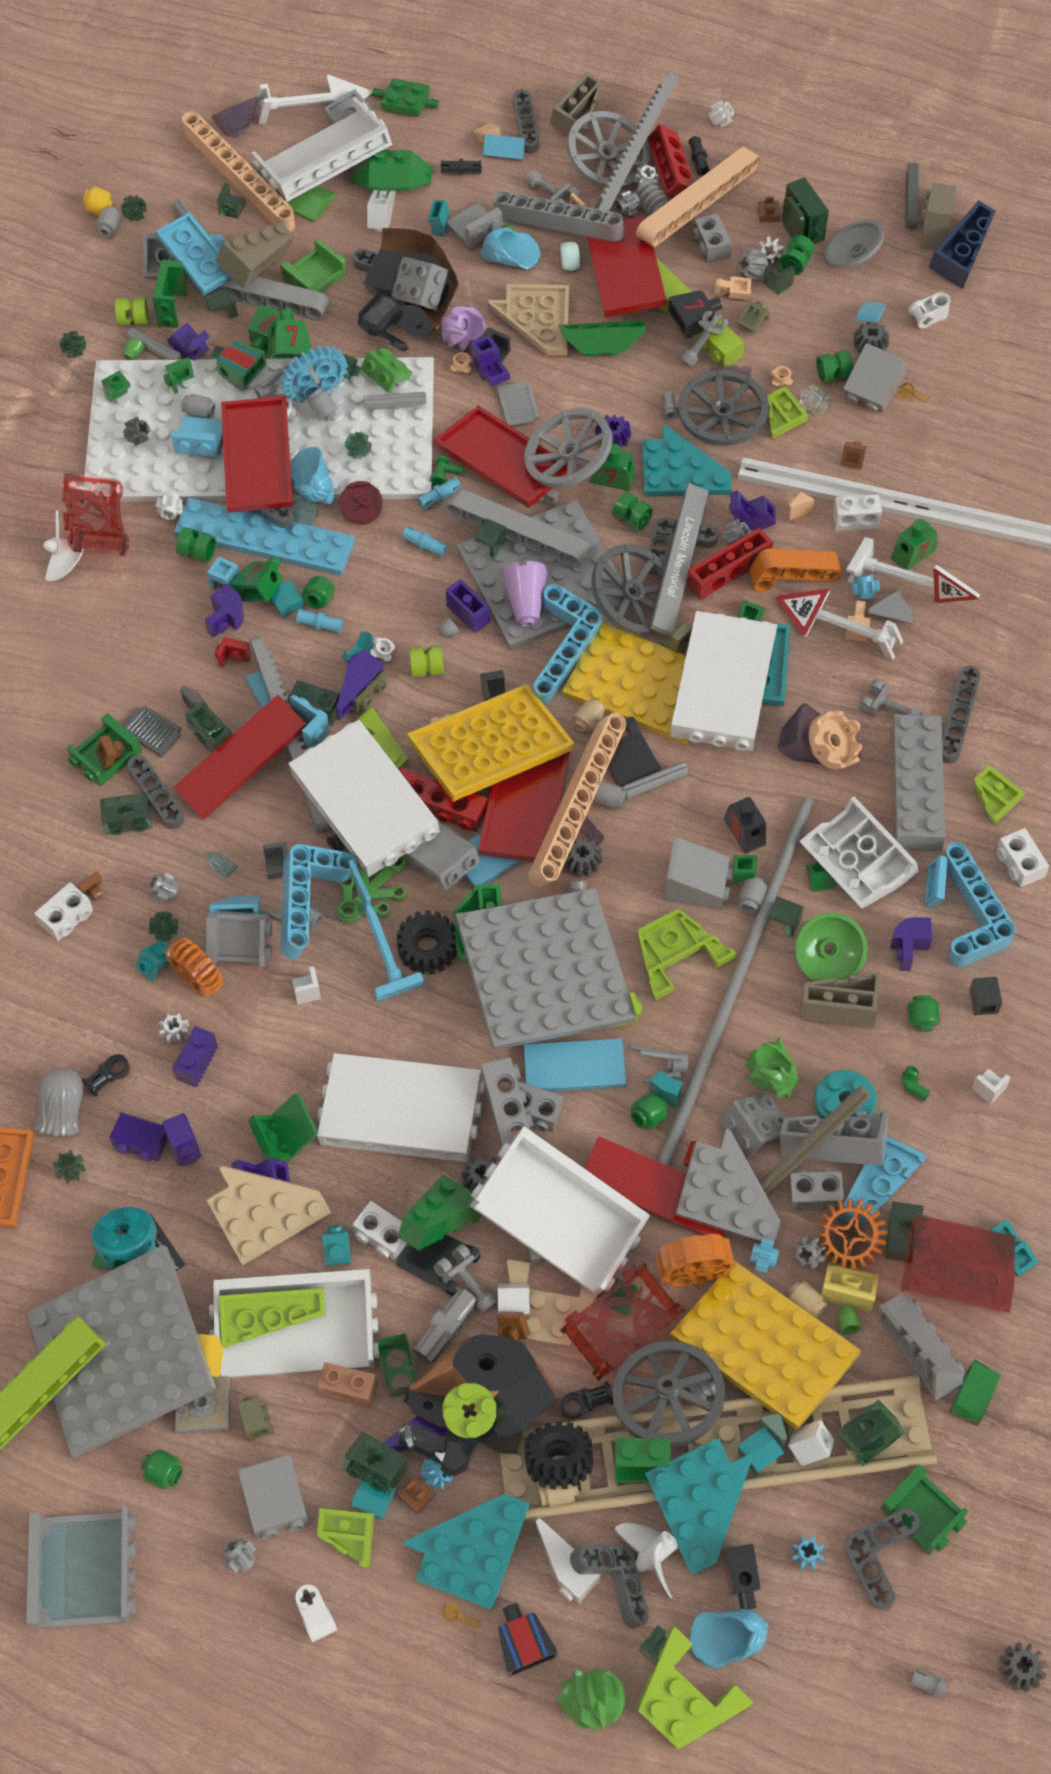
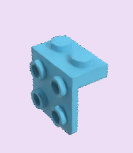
M183 417L180 430L172 431L171 438L174 452L218 457L223 436L222 420Z
M293 694L289 698L291 709L307 724L302 730L305 750L310 747L319 745L330 735L328 717L321 709L312 707L303 697L299 698Z

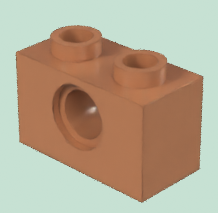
M324 1362L317 1389L320 1397L370 1409L377 1387L376 1375Z

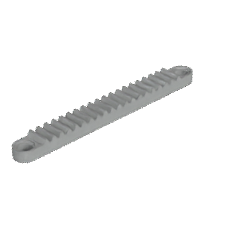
M670 71L665 82L659 83L595 205L596 209L610 210L679 77Z
M261 636L249 639L270 701L279 695L291 707L286 691L283 688L280 674H278L277 666H275L272 652L266 651ZM301 734L286 746L291 761L306 751ZM301 788L316 832L328 830L327 821Z

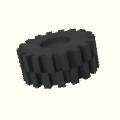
M425 910V915H421L420 911L415 912V918L409 915L406 918L407 924L402 922L400 930L397 931L398 953L405 966L409 965L410 970L413 972L419 969V972L425 975V970H429L430 975L435 974V969H439L440 972L444 971V965L446 964L449 967L452 964V958L455 959L457 956L453 922L449 923V918L446 915L441 918L440 912L435 911L434 915H431L430 910ZM431 937L436 939L437 945L433 949L423 950L418 946V942L422 938Z
M556 1421V1425L552 1426L551 1422L545 1424L544 1429L540 1426L535 1428V1434L531 1432L528 1435V1440H525L524 1451L528 1476L531 1475V1480L534 1483L539 1481V1486L545 1488L547 1484L553 1490H556V1486H561L562 1490L568 1489V1484H572L575 1487L578 1485L579 1479L584 1482L587 1479V1474L590 1475L592 1472L591 1438L589 1439L588 1432H583V1428L579 1425L574 1428L571 1422H567V1425H562V1421ZM558 1455L567 1456V1457L562 1458V1459H553V1458H552V1457L558 1456Z

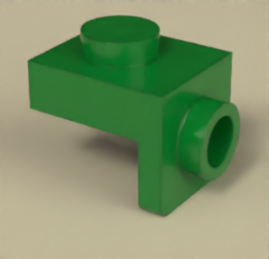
M189 357L165 365L166 375H163L167 388L171 387L174 394L178 393L177 383L194 378L192 363Z
M120 370L101 380L105 397L109 402L128 393L127 389L131 387L130 382Z

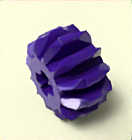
M615 414L613 417L605 415L604 419L612 432V444L619 445L620 449L622 445L627 446L631 437L629 421H625L623 416L617 418ZM598 424L595 428L596 436L602 433V429Z

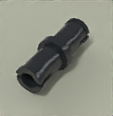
M693 136L688 141L692 151L691 159L696 165L697 174L704 176L710 171L707 163V152L703 149L701 138Z
M441 160V174H481L482 163L481 160Z

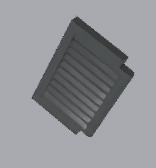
M144 706L142 709L137 707L122 724L139 740L141 745L160 757H163L181 737L179 734L181 728L147 706Z

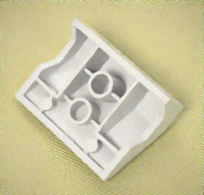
M855 797L850 799L845 810L832 821L821 823L800 840L802 846L861 909L898 889L919 872L917 862Z

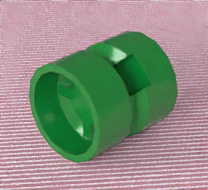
M793 236L779 258L780 267L788 274H801L815 251L814 243L806 236Z
M847 349L834 352L833 356L828 353L819 355L816 358L817 373L822 383L835 381L836 377L839 379L849 378L854 368L851 354Z
M627 491L617 499L612 515L621 522L627 521L628 526L639 532L649 523L654 508L644 501H639L638 497Z
M184 527L177 539L176 553L188 558L193 555L195 560L209 563L215 552L216 537L204 532L199 534L195 529Z

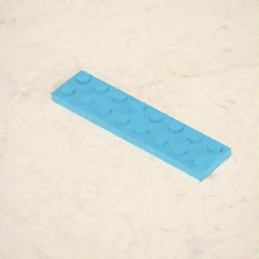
M190 497L174 530L175 537H178L184 527L197 530L199 534L204 532L214 535L216 537V547L267 559L273 556L280 562L339 576L343 574L355 543V536L297 522H293L287 528H280L261 514L250 511L227 513V508L224 505Z

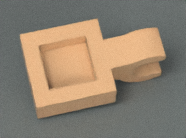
M731 276L730 281L716 279L714 295L723 296L729 293V298L750 300L751 278Z
M857 600L854 616L848 615L847 619L870 627V618L864 617L866 601ZM846 630L845 639L868 642V637Z

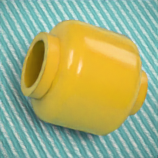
M94 186L90 190H86L82 204L85 205L87 212L99 216L101 210L105 207H113L114 201L111 200V193L109 191Z

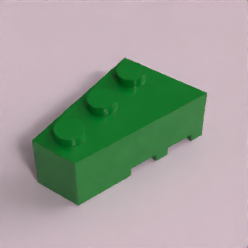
M442 1175L404 1215L397 1238L417 1250H421L443 1239L444 1235L451 1231L457 1232L462 1229V1226L470 1222L473 1224L478 1222L481 1214L469 1206L474 1199L470 1196L472 1191L449 1177Z

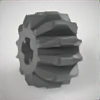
M867 322L866 325L860 324L856 332H854V347L858 348V353L862 352L866 343L884 351L889 346V331L885 330V325L879 326L878 323L871 324L870 322Z
M586 837L582 841L576 838L564 863V867L569 868L571 875L578 872L579 878H581L582 873H586L590 877L592 871L598 872L599 865L603 861L600 846H596L595 840L588 843Z
M484 1154L482 1155V1160H478L476 1156H473V1164L466 1162L464 1165L466 1170L461 1172V1177L464 1179L463 1186L470 1188L469 1190L473 1192L479 1183L483 1185L487 1177L485 1176L484 1179H481V1174H485L492 1163H497L495 1157L487 1161V1156Z
M1017 1642L1015 1650L1008 1646L1005 1649L1006 1655L999 1657V1661L1004 1665L999 1667L998 1671L1001 1674H1007L1003 1680L1005 1684H1008L1011 1680L1014 1682L1012 1686L1014 1691L1019 1689L1020 1684L1025 1693L1030 1691L1031 1686L1037 1689L1040 1686L1038 1679L1044 1680L1046 1678L1045 1672L1040 1669L1045 1668L1047 1663L1045 1661H1038V1658L1042 1655L1041 1651H1037L1035 1654L1031 1653L1032 1644H1028L1024 1650L1022 1644ZM1020 1662H1023V1666L1026 1664L1028 1667L1025 1673H1022V1668L1020 1670L1017 1668Z

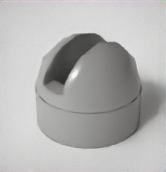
M446 618L440 624V632L444 637L450 638L459 632V629L450 618Z
M567 881L568 892L586 890L587 881Z

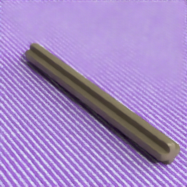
M859 1086L759 1181L766 1195L870 1098L867 1089Z

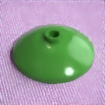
M839 913L819 914L808 920L797 935L795 941L796 961L801 971L812 981L835 978V981L849 979L852 975H858L866 962L868 945L865 934L861 927L846 915ZM826 944L831 945L832 949L829 953L824 951Z

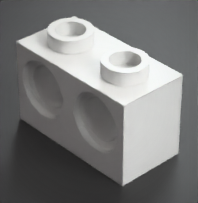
M879 495L835 497L833 508L835 531L879 528L882 516Z
M1026 828L1000 838L996 850L997 856L1001 862L1006 864L1011 879L1016 881L1020 888L1046 876L1049 864ZM1024 866H1025V867H1028V868H1030L1031 870H1026V869H1024L1023 867H1024Z
M69 882L34 914L38 924L54 939L59 941L62 937L68 936L79 922L86 920L93 911L90 899ZM75 903H78L77 906H75V907H70L71 905H73V904H75ZM56 919H61L57 923H52Z
M372 1201L368 1203L352 1224L354 1237L364 1245L369 1243L375 1247V1251L385 1259L390 1257L396 1261L408 1245L399 1238L395 1243H387L385 1241L390 1236H398L402 1221ZM370 1222L377 1224V1227L369 1230L365 1228L366 1224Z

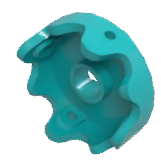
M851 1070L831 1072L816 1087L813 1098L816 1115L819 1119L826 1118L841 1104L839 1100L841 1095H850L859 1086H863L868 1090L870 1098L851 1116H857V1112L867 1111V1115H874L877 1106L875 1088L865 1076Z
M122 1207L108 1212L96 1222L91 1232V1242L95 1253L101 1258L105 1266L113 1268L116 1260L128 1263L142 1254L156 1248L155 1234L158 1232L152 1216L147 1211L138 1207ZM128 1230L127 1233L118 1235L121 1231Z

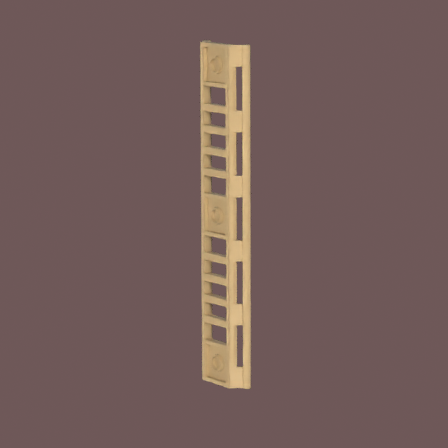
M919 1375L834 1386L809 1417L812 1418V1422L818 1420L823 1422V1415L838 1414L845 1455L829 1456L803 1466L791 1451L793 1460L791 1463L777 1464V1461L774 1460L757 1474H754L751 1468H749L742 1490L917 1467L919 1464L921 1466L937 1464L936 1454L933 1452L920 1395ZM893 1389V1395L842 1402V1396ZM752 1397L727 1400L724 1403L722 1412L736 1410V1416L719 1418L708 1433L698 1440L687 1444V1450L690 1451L715 1438H719L729 1461L732 1462L742 1457L738 1453V1445L741 1443L739 1427L756 1425L761 1417L773 1415L774 1413L771 1411L763 1412L764 1406ZM695 1405L681 1407L685 1417L709 1413ZM665 1409L657 1433H681L682 1429L673 1409ZM655 1410L632 1413L629 1416L636 1423L651 1422ZM868 1410L876 1451L856 1454L848 1412ZM617 1415L570 1421L573 1423L574 1428L579 1425L583 1428V1432H588L589 1439L591 1438L592 1446H602L607 1480L606 1488L591 1489L589 1474H587V1479L584 1482L579 1479L581 1491H578L579 1496H574L575 1502L550 1508L549 1505L542 1506L538 1490L539 1481L534 1483L531 1480V1475L528 1476L524 1451L525 1438H528L531 1432L535 1434V1428L539 1426L527 1427L523 1431L517 1454L499 1452L505 1494L531 1503L525 1520L658 1502L650 1484L617 1486V1483H615V1466L611 1444L615 1443V1438H635L628 1431L605 1433V1428L622 1426ZM701 1421L688 1422L690 1428H693ZM786 1423L788 1439L790 1441L794 1428Z

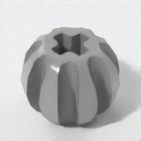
M754 248L748 249L738 257L737 269L743 278H751V281L757 280L766 273L768 260L762 251Z

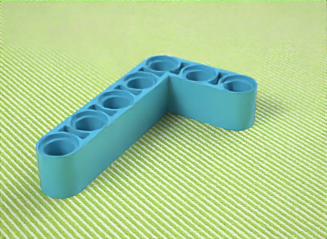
M556 584L548 585L545 588L542 605L545 610L573 627L535 680L533 693L543 704H547L553 699L584 651L599 632L602 623V613L598 608ZM554 596L558 600H550L548 597ZM568 608H575L577 611L571 612ZM593 619L596 623H589L586 620ZM581 636L584 638V640L579 641L576 640L574 637ZM568 653L571 654L573 657L566 658L563 656V654ZM558 671L560 672V675L555 676L552 675L550 672ZM545 688L549 692L541 693L538 689Z
M953 842L947 846L944 855L948 857L947 873L981 926L979 929L954 939L951 943L948 961L955 967H964L1009 947L1015 934V925L967 848L959 842ZM951 856H957L959 859H954ZM963 875H969L971 878H966ZM976 893H977V894H980V895H982L983 897H978V896H976L975 894H976ZM986 913H992L995 916L992 917L987 915ZM998 932H1003L1007 936H1002ZM977 941H982L986 945H980ZM960 950L963 951L965 954H959L956 951Z
M296 844L290 849L283 863L280 948L285 957L289 959L298 958L309 941L310 878L335 882L347 881L352 874L348 861L353 860L357 866V860L352 854L303 844Z

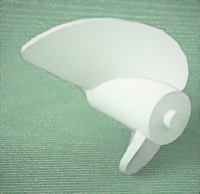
M58 510L55 512L56 537L45 541L43 544L44 549L52 553L45 576L46 581H57L67 575L77 564L84 550L81 539L63 537Z
M624 1523L616 1526V1533L638 1552V1557L635 1560L638 1572L653 1569L670 1599H673L662 1572L661 1562L678 1548L675 1538L669 1532H660L640 1524Z

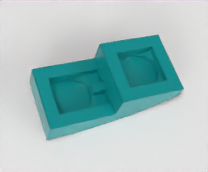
M1008 1219L1003 1220L984 1233L994 1250L1016 1276H1020L1039 1263L1026 1241L1020 1240Z

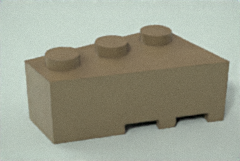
M586 71L553 108L550 124L566 135H569L572 126L580 117L595 111L603 82ZM590 123L583 126L578 132L586 137Z
M933 182L931 190L927 189L921 216L924 228L920 249L935 251L946 239L957 186Z
M880 971L872 972L871 976L858 977L857 975H852L849 979L835 981V978L805 982L801 1000L800 1020L874 1028L878 1006Z

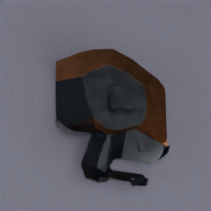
M382 228L380 250L364 282L362 280L365 289L370 294L376 296L359 312L358 325L367 334L380 336L390 341L392 347L404 352L409 349L407 343L386 332V328L391 324L399 326L414 337L426 338L433 330H438L440 321L445 315L459 283L447 256L433 236L411 229ZM403 257L432 263L448 269L437 311L392 297Z
M475 1335L457 1342L443 1353L408 1388L404 1399L411 1408L412 1413L439 1427H446V1435L440 1437L414 1426L403 1424L399 1431L398 1443L409 1452L415 1450L441 1464V1471L456 1476L468 1469L479 1441L494 1451L504 1454H517L523 1431L556 1397H558L560 1402L561 1399L543 1368L523 1342L502 1336ZM463 1383H476L485 1387L492 1394L496 1402V1418L492 1427L485 1434L476 1438H462L455 1435L447 1428L443 1419L442 1405L446 1395L453 1388ZM473 1403L469 1406L465 1404L462 1406V1409L465 1411L463 1415L465 1418H468L470 1415L476 1416L477 1412L474 1410L475 1405Z

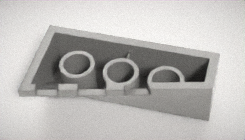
M889 1109L880 1110V1114L867 1115V1111L857 1112V1116H850L806 1159L883 1166L887 1145ZM817 1115L784 1118L780 1131L781 1157L784 1158L824 1119H819Z
M905 1292L879 1306V1320L919 1375L931 1395L937 1400L963 1386L965 1371L960 1361L954 1360L950 1355L947 1343L943 1339L940 1340L935 1334L936 1330L929 1319L925 1320L921 1314L922 1311L918 1302L915 1299L911 1300Z

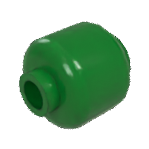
M318 575L313 576L303 588L302 597L309 607L322 609L333 598L335 588L328 578Z
M931 995L912 997V1001L907 1004L909 1025L918 1028V1032L932 1031V1026L940 1023L938 1001L932 999Z
M646 1093L631 1105V1119L639 1128L651 1130L667 1118V1103L663 1097L657 1094Z
M162 1449L156 1450L152 1455L147 1454L141 1464V1469L144 1470V1480L162 1490L168 1489L170 1486L175 1487L183 1473L180 1459Z

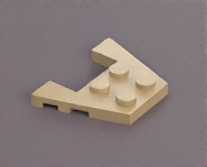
M507 1259L510 1284L527 1283L530 1263ZM582 1285L579 1297L529 1289L530 1312L529 1314H524L530 1334L527 1339L518 1340L570 1349L585 1322L586 1316L596 1302L597 1296Z

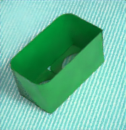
M406 1333L382 1338L378 1342V1351L390 1397L407 1394L408 1388L416 1381L408 1337L406 1338ZM398 1349L404 1353L405 1361L401 1366L392 1367L388 1364L387 1355L391 1350ZM404 1374L409 1377L410 1386L393 1389L392 1380L396 1375Z
M974 1359L963 1380V1386L959 1389L950 1414L978 1426L984 1417L1001 1374Z

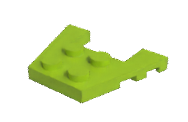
M370 707L358 720L363 723L400 771L401 767L404 768L409 763V759L375 710Z
M679 908L637 930L640 949L655 1001L674 991L673 984L663 970L695 952L705 949L717 968L736 958V952L733 949H728L720 943L716 936H711L704 931L700 924Z
M672 1625L668 1631L665 1645L661 1648L657 1657V1664L652 1675L650 1674L636 1709L677 1749H681L751 1706L753 1701L733 1683L714 1705L674 1668L693 1643Z

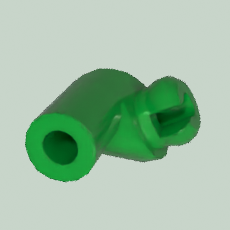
M906 1067V1070L902 1073L905 1090L925 1102L931 1091L919 1085L917 1077L919 1071L916 1067Z

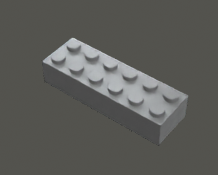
M894 714L891 727L894 839L905 850L942 851L945 840L941 716Z

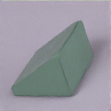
M778 1413L761 1417L758 1423L759 1428L765 1427L779 1446L784 1447L787 1435L781 1415Z

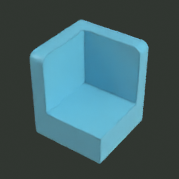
M218 556L207 572L210 587L215 589L218 583L228 584L239 574L237 564Z

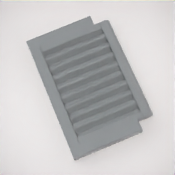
M524 381L497 386L503 414L508 425L511 427L534 424L535 420L540 419L531 384L524 385Z

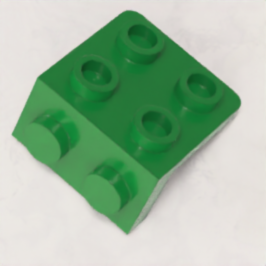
M293 1094L272 1115H252L247 1120L266 1160L273 1158L282 1162H289L318 1134L299 1094Z

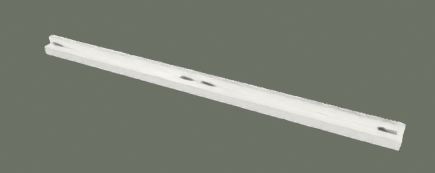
M743 458L741 461L738 480L796 493L803 492L809 496L835 501V497L879 495L882 512L913 519H924L930 523L1051 549V525L749 458ZM746 467L756 469L758 472L746 470ZM894 501L907 503V505L894 503ZM916 505L927 507L929 510L917 508Z

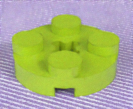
M463 1383L453 1388L446 1395L442 1405L443 1419L447 1428L455 1435L462 1438H476L485 1434L492 1427L496 1418V1402L492 1394L485 1387L476 1383ZM473 1403L475 1405L474 1410L477 1412L476 1416L470 1415L468 1418H465L463 1416L465 1411L462 1409V1406L464 1404L469 1406Z

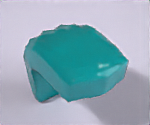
M362 631L355 647L343 653V661L348 663L351 656L355 653L358 654L362 649L370 653L371 649H373V635Z

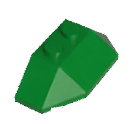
M381 150L352 166L351 182L357 183L368 190L410 191L423 185L431 184L433 167L411 150Z
M642 320L559 324V330L582 354L588 357H595L601 353L616 356L621 352H625L646 331V326Z
M500 884L475 885L453 911L457 957L467 964V958L455 920L456 914L502 906Z

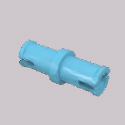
M453 477L440 486H434L433 490L419 496L417 500L421 501L419 504L425 510L438 501H445L447 496L453 494L457 489H462L459 480Z
M410 526L406 527L402 535V539L418 545L419 549L423 551L426 549L439 557L444 556L448 547L447 544L431 538L430 534H423Z
M299 609L296 619L297 623L314 626L316 630L326 629L338 632L339 634L344 623L343 619L325 616L323 612L317 614L303 609Z

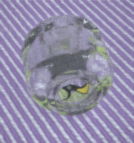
M810 385L808 388L804 387L798 395V399H800L799 404L812 417L823 416L830 408V395L817 385Z

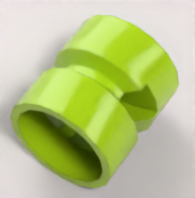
M134 297L132 301L129 298H116L115 313L117 325L126 326L131 325L132 322L136 325H147L149 316L146 297Z
M441 645L429 646L427 650H424L422 647L409 648L412 678L425 677L426 673H430L431 676L444 675Z

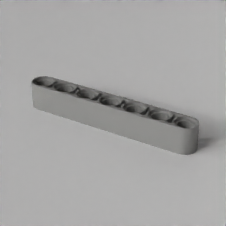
M507 191L498 192L493 196L494 207H498L502 211L503 220L614 242L620 241L625 236L623 218L619 213Z
M257 277L253 282L250 281L244 289L232 279L208 293L209 295L254 306L262 304L277 311L292 309V314L295 316L317 321L322 319L329 304V298L321 292ZM189 278L188 285L193 290L200 292Z
M457 489L445 507L446 511L457 519L573 568H579L591 550L589 543L581 538L464 489Z

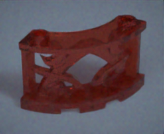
M64 473L62 502H66L67 513H63L64 530L69 531L67 542L73 552L82 553V548L117 551L120 556H125L126 550L129 549L130 540L124 530L121 519L120 498L123 495V485H121L118 479ZM78 481L90 482L93 484L91 485V488L89 490L85 486L79 484ZM96 483L109 484L110 496H104L103 491L105 488H102L98 495H95ZM84 501H87L85 507H80L77 502H81L83 505ZM91 504L107 521L97 531L90 523L79 518L88 512Z
M645 1262L637 1267L635 1264L629 1266L622 1272L623 1279L582 1312L578 1313L575 1310L564 1319L567 1324L560 1329L562 1334H567L594 1369L592 1374L598 1381L621 1365L631 1354L650 1342L652 1337L663 1331L685 1311L680 1303H674L646 1268L648 1265ZM638 1277L650 1290L645 1300L639 1299L642 1295V1286L638 1291L631 1290L632 1282ZM624 1288L626 1297H613ZM653 1295L666 1311L650 1302ZM628 1306L638 1308L633 1317V1328L637 1335L633 1340L622 1332L605 1333L606 1319L610 1307ZM600 1307L598 1319L589 1316ZM643 1310L647 1311L643 1318L647 1317L649 1319V1324L646 1326H642L638 1322ZM588 1322L591 1328L584 1332L588 1335L597 1333V1338L588 1342L577 1326ZM620 1338L622 1345L619 1348H614L613 1341L607 1344L606 1340ZM598 1344L602 1358L592 1346Z

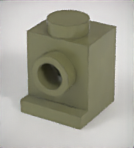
M258 1395L248 1396L243 1399V1402L238 1403L248 1441L274 1433L271 1421H267L270 1420L267 1405H261Z

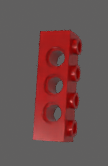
M659 124L647 137L665 195L673 199L692 185L694 180L678 133Z
M759 527L688 569L687 586L699 600H702L749 572L757 555L761 551L773 547L772 540Z
M401 767L400 773L416 793H421L418 796L434 817L441 822H450L458 825L466 831H478L487 811L488 801L486 797L472 793L453 802L438 780ZM441 800L442 802L435 803L434 801ZM457 808H463V810H461V811H457V810H455V809H457Z

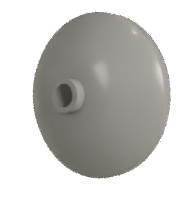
M861 220L851 223L840 229L829 240L825 248V257L830 265L837 268L858 266L877 253L884 240V230L878 222L873 220Z

